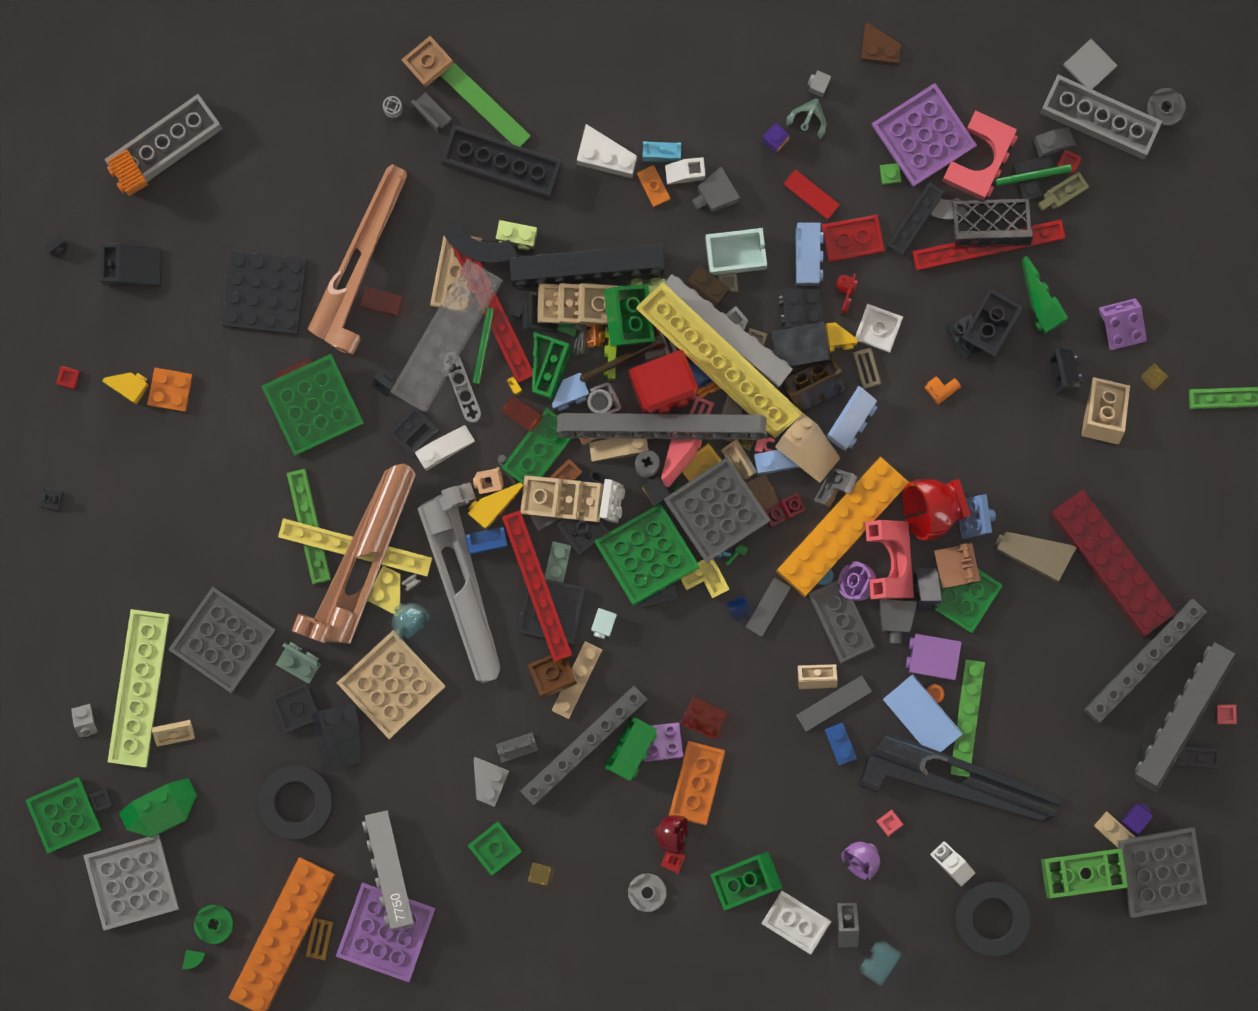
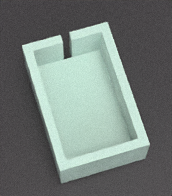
M763 228L707 234L705 236L709 273L713 276L767 269Z

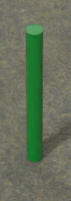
M1068 164L995 179L996 186L1072 172V168Z
M487 307L473 383L480 384L494 308Z

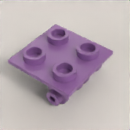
M679 722L652 725V727L658 729L656 732L657 738L653 744L649 745L645 762L683 757Z

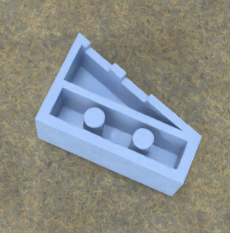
M797 223L796 286H819L820 281H823V269H820V262H823V251H820V243H823V232H820L821 223Z

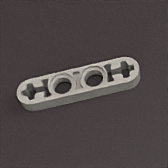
M449 352L444 357V365L466 421L476 423L481 418V411L461 358L457 353ZM449 357L457 358L458 360L455 362L457 369L459 367L462 369L450 373L453 367L451 364H447ZM462 374L465 378L464 382L456 384L454 376ZM464 391L471 394V399L467 402L460 399V395ZM474 402L475 405L471 406L474 412H478V414L475 415L476 418L472 419V417H467V415L470 413L468 407L464 409L463 406L470 405Z

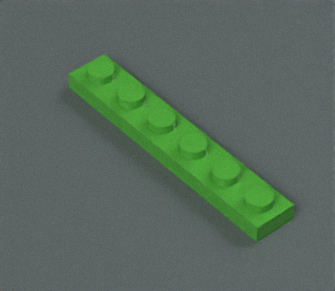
M965 660L956 724L963 734L954 741L952 757L968 763H972L985 662ZM951 765L950 775L970 777V772Z

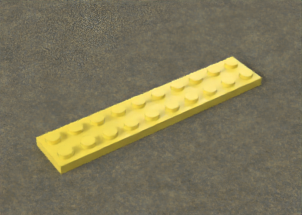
M664 282L637 306L636 309L680 350H683L689 359L749 415L765 416L767 418V431L774 438L779 436L801 416L802 412Z

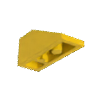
M518 483L484 497L478 502L475 500L468 508L470 510L469 516L487 530L523 489V484Z

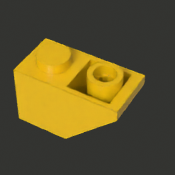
M827 323L830 352L835 351L834 348L842 347V350H850L854 348L853 346L857 345V338L837 323Z

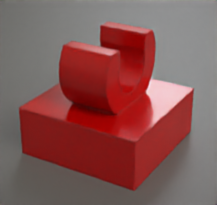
M666 852L660 866L679 873L686 855Z

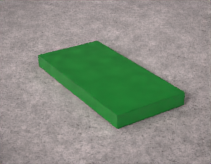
M546 408L501 468L516 481L522 483L523 486L525 476L543 477L572 439L557 436V415Z

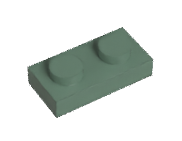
M552 542L545 579L564 582L571 545Z

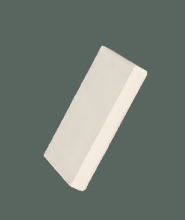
M781 891L761 924L811 955L831 921Z

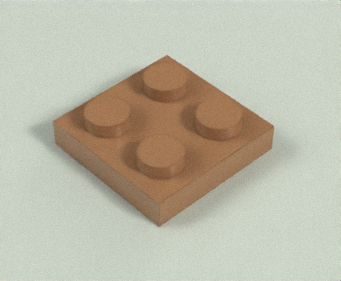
M431 36L402 59V62L425 88L454 64L453 60Z

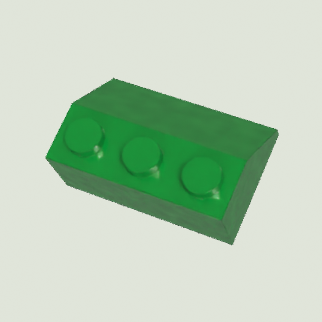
M630 716L603 768L626 780L631 781L632 778L634 779L639 772L638 766L640 762L644 761L648 755L647 749L649 745L653 744L657 738L656 732L658 729Z

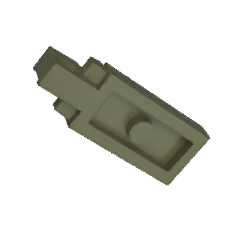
M1077 172L1048 190L1043 195L1045 200L1038 203L1037 206L1041 212L1048 207H1051L1052 210L1058 208L1089 189V185L1081 173Z

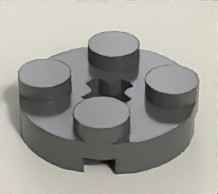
M1162 88L1155 91L1147 103L1148 115L1161 120V126L1163 127L1173 126L1178 123L1186 109L1183 96L1171 88ZM1163 103L1171 106L1168 112L1161 109Z

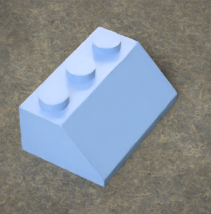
M858 386L828 433L827 439L844 451L848 447L852 449L857 441L855 435L858 431L862 433L867 425L865 419L868 415L872 417L876 411L877 406L875 404L877 400L862 387Z

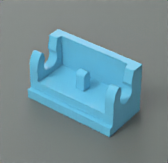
M643 141V161L677 162L681 160V143Z

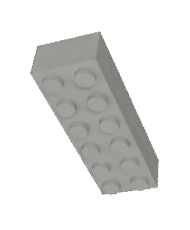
M1057 75L1040 112L1044 116L1143 160L1147 156L1162 123L1157 118L1060 75Z
M197 94L108 156L105 161L109 165L107 160L128 150L148 182L221 131L222 127L199 94Z

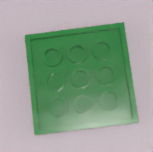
M332 354L261 386L294 456L364 423Z
M661 503L594 541L633 606L700 569V566Z

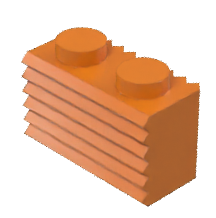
M128 150L107 160L110 165L107 169L112 177L116 176L119 182L116 184L122 193L126 192L130 196L148 186L147 181Z

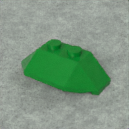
M187 778L166 784L132 801L119 814L128 831L152 838L186 821L197 798V794L190 779Z

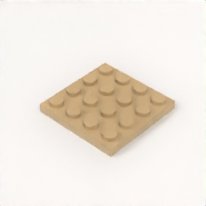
M394 630L337 682L389 740L446 687Z

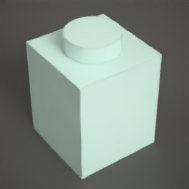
M598 608L591 628L594 636L605 639V636L610 637L617 614Z

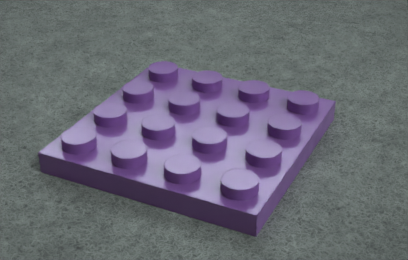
M936 83L871 124L912 187L949 165L951 161L954 162L977 147V144Z
M362 882L336 957L410 982L436 908L408 899L414 926L391 931L390 927L385 925L384 916L387 915L386 908H382L379 897L383 896L382 890H377V887Z

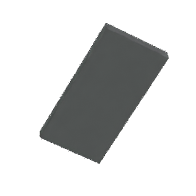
M837 580L808 593L841 664L874 649L875 645L854 600L845 598L839 590L841 588Z

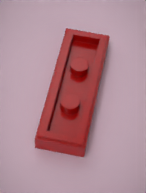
M796 169L783 184L826 220L840 206V204Z

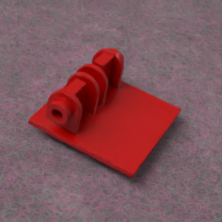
M854 274L853 278L842 275L837 281V289L847 293L840 316H842L843 311H848L852 298H849V294H854L858 280H855L856 274Z

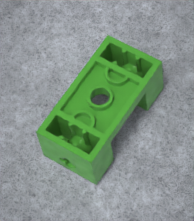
M1122 849L1041 859L1047 898L1128 888ZM1083 868H1088L1091 871V876L1088 879H1083L1080 875Z

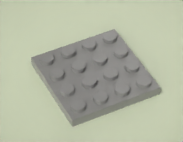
M159 834L152 838L146 837L83 855L103 931L179 909Z

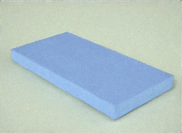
M913 674L883 699L923 746L941 752L963 734Z

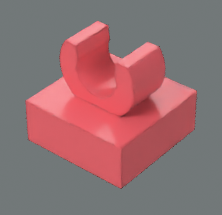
M773 438L757 440L754 453H762V450L765 452L772 451V449L766 447V444L768 442L774 443L775 440Z

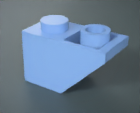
M581 373L562 380L552 403L554 410L563 411L569 408V404L574 402L580 404L587 401L589 392L585 382L580 381Z

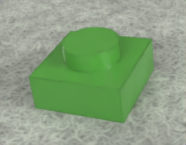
M898 163L879 166L882 185L901 183Z

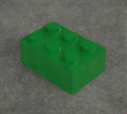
M648 284L604 289L610 347L655 342L653 324L636 309L649 295Z

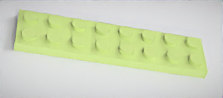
M133 609L130 611L108 756L109 763L147 768L170 618L169 614Z

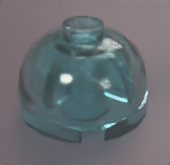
M400 604L394 610L396 613L392 617L391 624L396 635L403 640V636L408 639L424 627L422 623L425 619L428 622L431 616L419 604Z

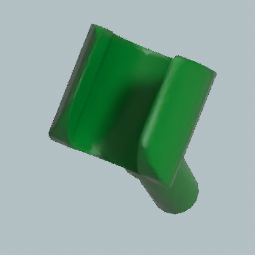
M743 544L738 545L733 555L725 564L729 566L738 554L744 557L748 547Z

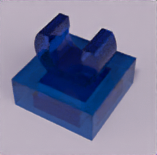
M744 596L726 603L732 617H735L737 621H740L739 614L745 613L746 617H749L748 611L750 607Z

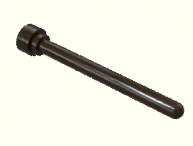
M657 334L654 336L655 342L647 343L582 374L580 381H588L653 349L655 351L666 348L662 336Z

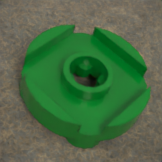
M209 905L198 912L194 922V930L197 936L206 943L218 944L225 941L233 932L234 921L231 913L223 906ZM211 919L219 922L217 925L218 929L209 928Z

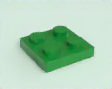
M498 821L467 845L491 876L522 852Z

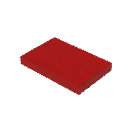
M878 215L821 225L828 263L885 252Z

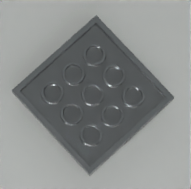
M728 457L664 498L665 503L706 563L771 521Z
M212 586L168 650L232 694L276 630Z
M1194 827L1118 840V847L1122 849L1128 885V888L1125 889L1131 918L1207 904Z

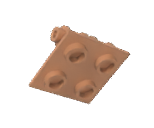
M972 543L934 551L942 589L980 581Z

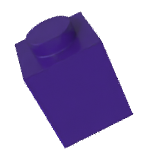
M775 123L763 136L762 142L777 154L789 141L790 135Z
M1143 803L1141 805L1135 804L1121 823L1135 834H1139L1153 815L1150 814L1151 810Z

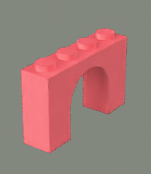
M975 110L967 131L990 144L994 153L993 163L984 170L973 171L951 161L942 182L980 200H984L985 196L990 197L994 188L991 186L993 179L999 178L1002 171L999 169L1001 162L1006 163L1010 154L1007 152L1009 145L1013 147L1018 136L1015 135L1017 129Z
M891 520L865 522L867 541L883 543L891 557V570L888 577L870 580L871 599L902 600L914 598L909 523L907 521Z

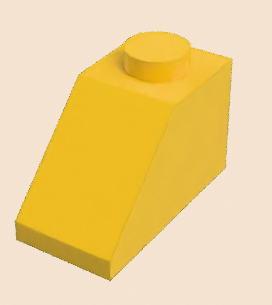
M132 373L106 377L102 380L106 385L136 405L149 387L146 383L147 379L139 373L136 376Z

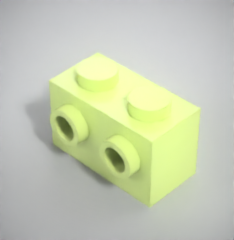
M499 220L496 242L500 243L510 240L512 245L518 247L519 250H534L538 232L537 227Z

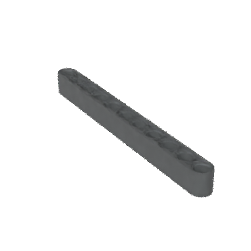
M562 413L557 415V436L561 438L761 440L767 437V418L763 415Z

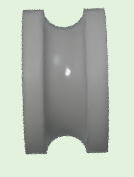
M416 574L402 582V585L406 586V591L413 589L421 583L420 580L416 579Z

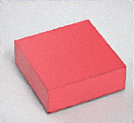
M1216 705V724H1237L1236 705Z
M892 809L876 821L888 837L904 825Z

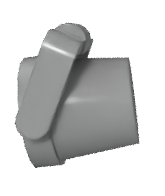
M607 382L590 389L591 393L587 403L593 413L613 414L621 409L617 394L610 383ZM612 403H613L615 409L610 410V408L612 407Z

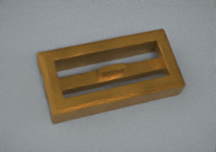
M314 918L306 957L326 960L334 922ZM321 923L315 953L312 954L317 924ZM326 924L328 925V929L325 938L322 955H318L323 936L324 926Z

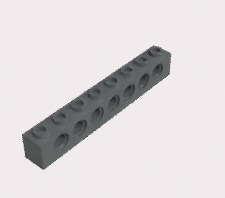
M1194 599L1189 600L1090 702L1084 711L1096 723H1100L1207 611Z
M635 686L629 689L521 790V793L535 806L647 701L645 696Z

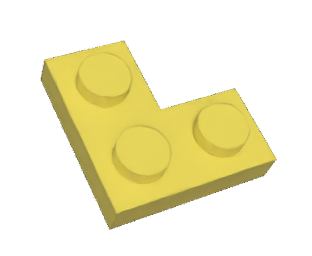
M714 559L708 563L704 560L698 562L700 569L681 579L686 591L704 582L712 599L730 590Z

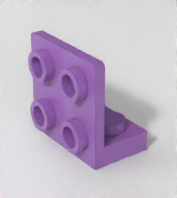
M1136 299L1099 308L1100 316L1105 321L1110 350L1147 341L1142 307Z

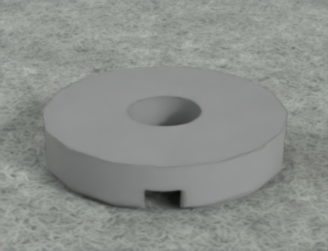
M650 873L641 874L630 883L628 897L631 904L637 910L652 912L659 909L664 903L666 887L658 876ZM650 887L653 890L652 897L644 898L642 896V889Z

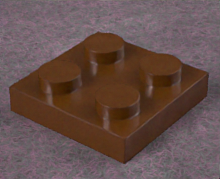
M552 655L528 664L542 699L577 684L567 658L554 662Z

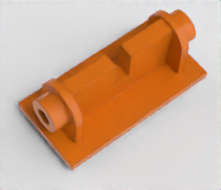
M585 324L587 327H591V330H587V347H604L605 333L603 331V324Z

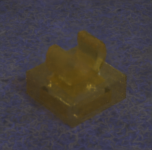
M1154 363L1140 378L1155 390L1168 376Z

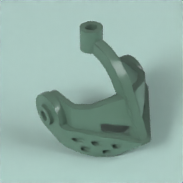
M814 99L792 110L787 117L786 126L792 125L797 113L809 111L805 123L801 125V129L804 131L808 130L809 120L814 113L821 121V127L817 134L819 136L818 139H822V136L824 137L827 123L818 99Z

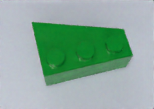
M534 332L532 392L538 397L554 401L573 347L569 343Z

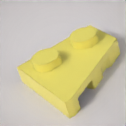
M383 566L373 584L367 601L399 617L401 574Z

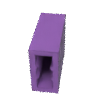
M915 634L914 638H910L909 649L912 652L911 657H907L905 668H908V673L954 681L956 679L962 642Z

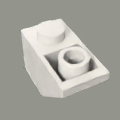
M703 157L684 159L665 165L667 185L705 180Z
M943 842L930 854L961 887L975 874L968 863L946 842Z

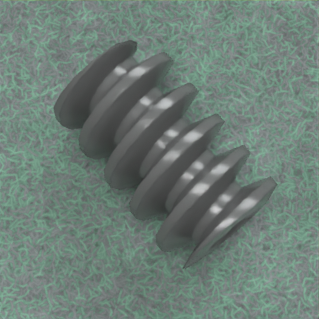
M643 451L638 454L635 461L636 472L643 478H650L656 475L659 471L660 463L658 455L653 451ZM650 461L648 468L644 467V464Z

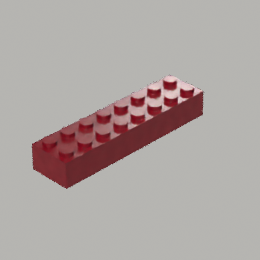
M1083 489L1050 513V516L1071 544L1077 547V552L1141 637L1146 636L1176 613Z

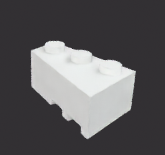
M586 124L577 157V165L632 178L637 156Z

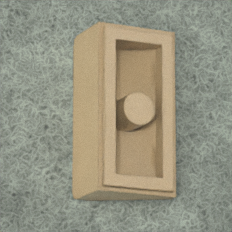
M836 664L798 666L799 689L837 688Z

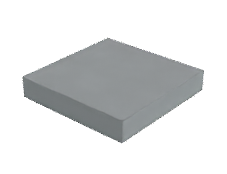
M1090 39L1063 66L1083 86L1094 89L1117 67V64Z

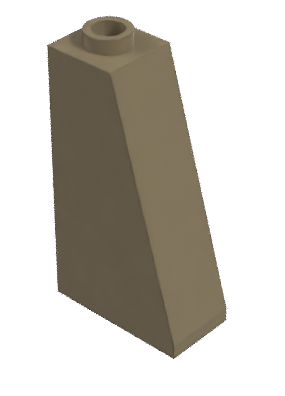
M1005 532L1004 535L1000 534L995 542V545H997L996 551L1056 583L1060 580L1077 548L1069 544L1011 532Z

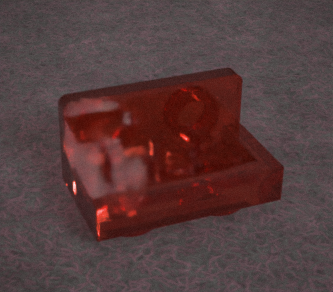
M693 696L681 724L689 729L703 733L707 737L716 739L728 712Z

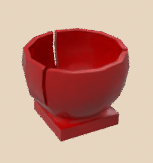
M916 479L909 482L903 489L902 507L904 516L925 511L923 514L905 518L909 523L910 531L919 540L937 539L945 535L953 523L971 516L960 479L953 480L947 484L936 479Z

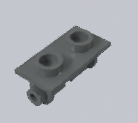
M532 732L496 744L501 762L538 751Z

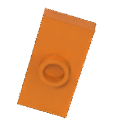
M654 165L637 173L653 208L670 200V196Z

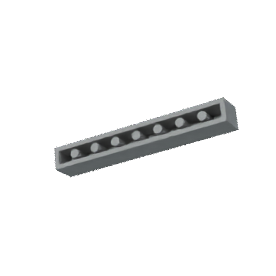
M671 274L665 284L775 388H778L792 371L789 364L775 356L771 349L761 345L757 338L747 334L740 325L729 320L725 313L715 309L711 302L701 298L694 289L687 287L680 278Z

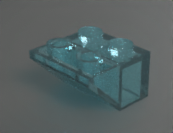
M881 940L880 943L876 942L870 951L873 954L869 959L865 958L860 966L862 969L860 973L879 986H882L902 955L901 952Z

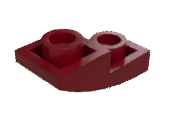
M798 493L764 509L771 520L767 523L769 528L806 510Z

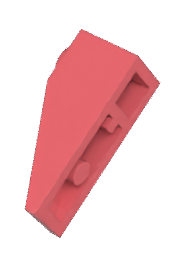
M671 439L661 476L665 487H670L693 460L697 450L701 448L702 439Z

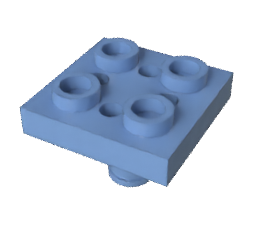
M987 494L966 498L971 516L959 521L962 539L992 533L991 522L995 520L996 514L994 510H989Z

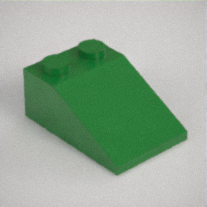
M769 852L756 855L710 874L724 911L782 889Z

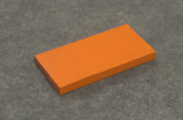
M688 741L669 816H685L684 818H687L690 822L707 825L725 750Z

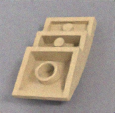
M540 283L538 285V323L608 324L604 289L618 286L583 283L579 285Z
M525 476L521 514L599 522L604 484Z

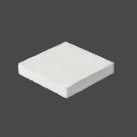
M867 304L855 338L860 343L890 353L903 317Z

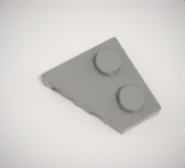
M474 757L476 798L495 807L509 770Z

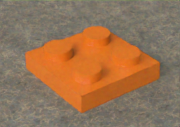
M154 368L147 405L186 412L193 375Z

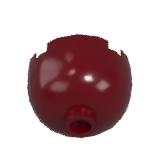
M667 816L661 821L659 826H656L655 837H657L660 847L666 852L681 854L684 851L686 843L683 840L685 835L688 837L689 826L688 819L684 818L685 816Z

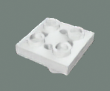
M605 479L600 518L611 523H618L622 516L621 501L625 496L623 485L613 480Z

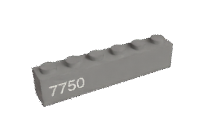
M388 810L365 815L366 821H363L362 824L364 833H369L370 840H366L369 852L373 851L374 859H371L373 871L377 870L378 878H375L377 890L381 889L383 894L379 898L381 907L386 908L387 915L384 916L385 925L390 927L391 931L414 926Z

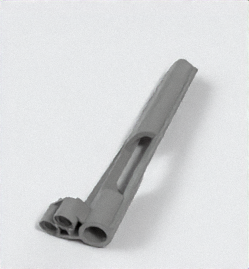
M466 483L442 490V494L420 505L418 511L475 679L481 683H486L497 678L500 672V663L488 625L458 510L459 507L471 504L476 500L471 483ZM445 547L454 549L465 580V585L457 594L454 592L441 554L442 549Z

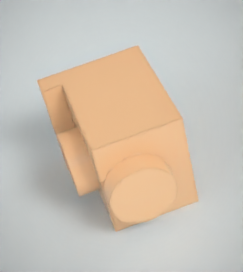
M500 467L477 472L475 478H473L475 489L479 490V494L502 490L504 487ZM490 477L492 482H487L485 478Z

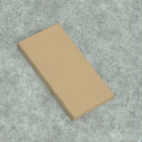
M444 236L430 306L468 313L472 288L452 245ZM472 237L482 242V238Z

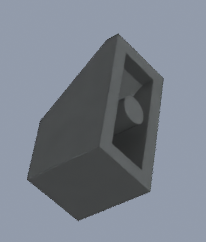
M1069 127L1055 129L1038 135L1033 141L1039 157L1051 155L1076 145Z
M837 903L839 947H858L859 924L857 903Z

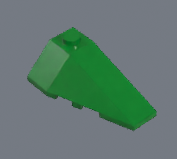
M1025 256L1022 259V266L1034 320L1036 321L1034 325L1039 333L1042 332L1045 335L1063 325L1068 316L1056 297H1050L1049 287L1046 283L1039 281L1041 278L1039 272L1030 259Z

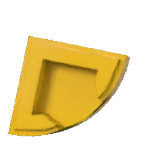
M515 378L507 379L514 395H520L522 390Z

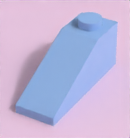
M779 450L754 454L757 476L799 468L796 463Z

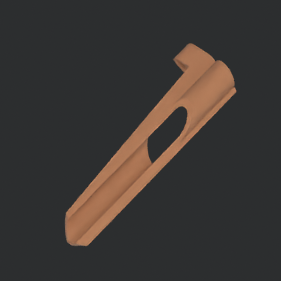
M393 164L386 169L338 272L329 282L308 327L310 332L343 353L347 352L354 355L361 340L359 335L343 327L375 246L407 178L406 171ZM355 248H357L362 254L347 286L344 289L336 290Z
M399 464L384 472L315 618L298 613L292 631L322 643L326 641L351 643L416 476L410 466ZM376 553L364 586L356 594L347 595L345 587L356 559L367 554Z

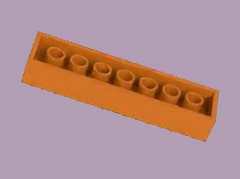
M302 857L298 858L229 999L253 1011H268L336 874Z

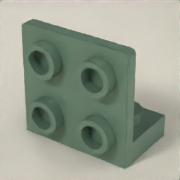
M292 642L289 645L284 643L283 647H285V650L276 665L310 684L321 666L317 662L319 658L309 652L306 654L301 653L302 648Z

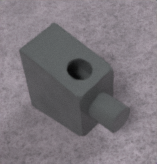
M720 167L698 186L697 190L700 195L694 198L692 203L697 210L707 205L710 212L739 202L740 197L723 168Z
M879 600L882 632H890V643L901 644L902 633H910L917 601Z

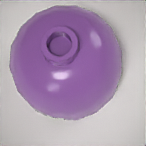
M856 561L851 565L847 564L840 572L838 584H840L841 588L839 591L845 598L854 601L865 600L871 596L870 580L877 579L876 575L866 564Z
M860 841L852 843L841 854L843 862L845 863L847 860L851 865L848 869L864 880L867 877L870 880L880 866L878 850L871 843L868 844Z

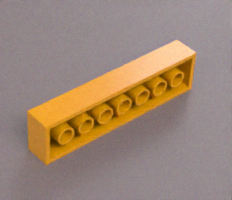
M880 457L859 479L850 494H846L776 572L803 597H806L866 531L865 522L875 521L909 482Z

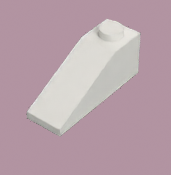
M464 425L416 451L415 454L427 471L469 446L475 440Z

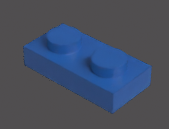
M843 723L825 729L838 766L857 759Z

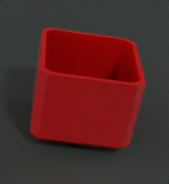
M678 350L629 370V378L643 414H669L672 409L677 408L679 410L687 407L688 403L695 401L697 397L698 386L683 350Z

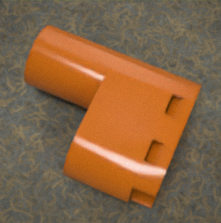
M937 376L925 386V389L937 404H940L961 388V385L955 378L946 385H943Z

